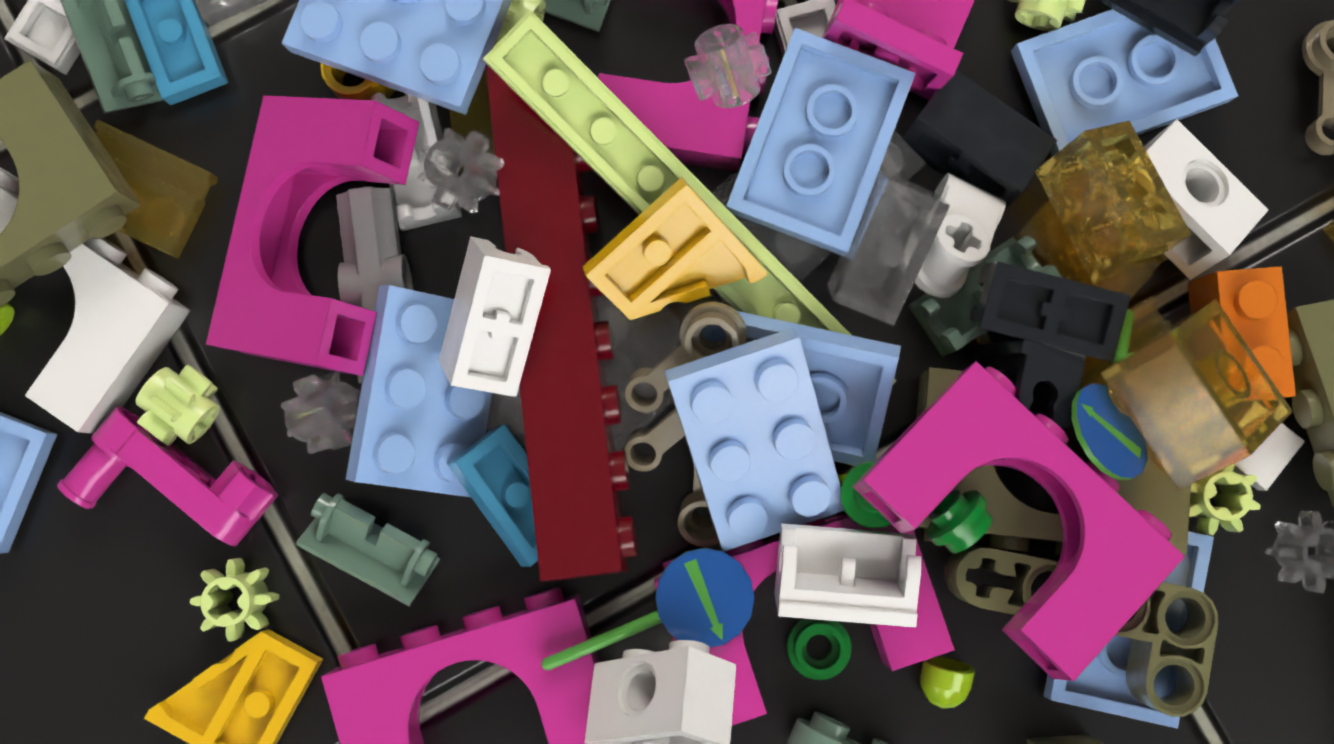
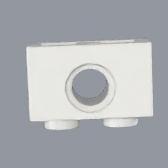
M1177 119L1145 144L1101 190L1190 280L1231 255L1268 211Z
M691 640L672 641L669 643V650L658 652L644 649H629L623 651L622 658L594 663L584 743L730 744L736 664L709 654L710 647L708 645Z

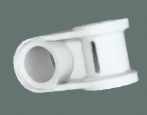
M947 173L934 191L923 215V227L909 267L915 284L928 295L938 298H949L957 294L966 281L969 268L980 264L989 253L994 232L1005 210L1006 201L957 176Z

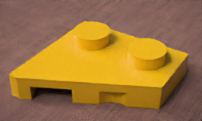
M682 177L583 266L586 277L629 320L659 312L663 307L673 302L688 303L711 296L709 289L744 278L750 284L762 280L768 274L757 258Z
M270 629L263 630L236 648L226 658L213 664L193 678V681L166 700L153 706L148 710L144 719L189 744H277L323 659Z

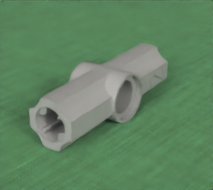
M362 187L348 189L344 193L337 194V211L344 262L339 263L338 266L340 300L375 311L379 286L392 285L413 290L410 266L405 254H401L394 191L391 188ZM358 375V383L362 384L363 376Z

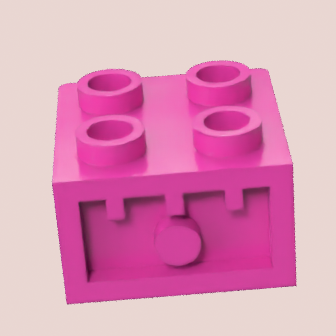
M838 0L822 38L916 73L909 91L930 100L937 89H941L956 72L963 53L954 49L974 0Z

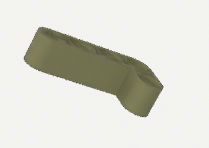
M970 546L966 550L953 553L949 557L945 566V582L949 591L959 600L982 609L1015 615L1032 597L1031 586L1034 579L1046 571L1052 574L1058 561L982 546ZM982 564L983 569L1010 576L1008 581L1009 589L986 583L980 584L976 588L974 583L966 581L968 568H979ZM1162 582L1116 634V636L1131 638L1126 668V684L1130 693L1139 702L1171 717H1184L1194 713L1203 704L1208 691L1218 630V612L1213 601L1205 593L1193 588ZM1180 598L1187 608V619L1180 630L1172 633L1166 624L1165 613L1168 606L1174 600ZM1172 665L1177 678L1175 688L1169 695L1159 698L1154 689L1155 677L1163 667Z

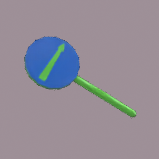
M1129 309L1126 312L1112 363L1108 387L1092 383L1077 391L1072 401L1071 417L1077 440L1086 456L1104 474L1114 480L1125 481L1141 474L1148 460L1147 441L1142 425L1131 406L1121 396L1134 321V313Z
M708 548L686 551L671 561L659 578L655 596L657 611L550 655L542 660L541 667L546 671L552 670L661 623L678 640L697 641L708 645L710 648L725 645L742 632L751 618L755 599L751 578L740 562L723 551Z

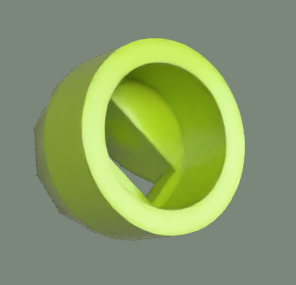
M936 656L923 661L920 685L925 696L932 704L942 709L955 708L963 703L970 693L975 669L963 661L946 656Z

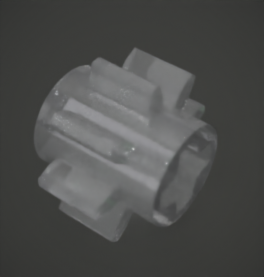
M735 24L719 25L703 32L694 44L697 55L685 58L684 60L698 99L703 101L712 96L715 105L721 108H734L753 100L760 92L758 78L771 74L764 46L760 45L757 33L752 32L744 36L742 28Z
M446 128L444 130V139L439 140L431 147L424 146L422 148L423 153L426 155L424 160L425 172L418 175L417 179L431 188H437L433 194V203L450 210L457 202L461 208L471 213H476L478 211V201L485 199L490 194L499 195L500 190L495 186L497 180L496 170L501 169L505 163L494 154L485 153L489 147L490 140L474 130L464 140L462 135L450 128ZM464 165L463 173L460 177L457 176L459 169Z
M336 371L319 378L312 374L294 381V390L298 396L281 403V408L285 410L284 418L288 429V437L293 436L299 441L307 442L308 453L311 454L329 448L336 450L352 445L353 435L349 429L355 427L360 399L359 390L354 389L347 383L340 382L339 372Z
M1300 511L1298 516L1299 526L1288 522H1276L1274 526L1280 534L1275 540L1274 547L1265 550L1267 555L1276 557L1277 562L1283 567L1277 578L1280 581L1296 583L1302 579V584L1306 591L1324 593L1326 588L1325 578L1334 579V520H1328L1322 524L1319 512ZM1308 547H1316L1315 555L1308 556Z

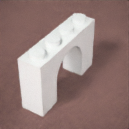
M1 167L0 233L12 218L19 195V179ZM91 238L70 252L71 259L63 267L70 277L75 294L73 322L66 338L25 394L27 398L66 425L82 433H94L117 406L123 407L191 311L173 299L179 290L176 286L147 268H144L142 273L138 275L122 264V261L127 256V253L105 238Z

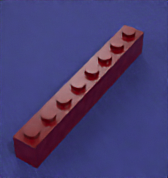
M486 64L505 252L515 254L516 248L523 249L531 253L540 264L546 265L551 269L519 384L540 581H556L628 572L627 557L637 556L638 548L633 516L622 517L619 491L630 489V478L625 450H614L612 425L622 424V409L618 386H607L604 360L615 359L613 334L609 320L599 321L597 297L605 295L586 277L583 266L592 258L589 234L600 233L596 198L594 194L585 195L582 172L593 171V169Z

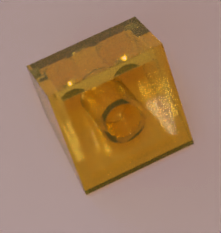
M1216 299L1127 353L1101 372V375L1108 384L1109 395L1114 405L1123 414L1130 416L1147 442V451L1152 462L1159 470L1170 476L1178 490L1251 456L1292 413V409Z

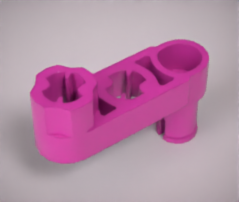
M117 406L91 436L94 444L67 476L57 484L59 490L71 501L83 508L93 509L97 504V500L126 466L131 467L202 528L230 546L238 545L279 496L272 485L262 476L235 460L230 463L216 480L173 443L170 446L165 445L137 423L140 417L121 406Z

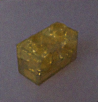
M1130 120L1084 131L1035 170L1051 205L1056 210L1077 251L1079 259L1084 264L1094 284L1137 271L1191 236L1187 225Z

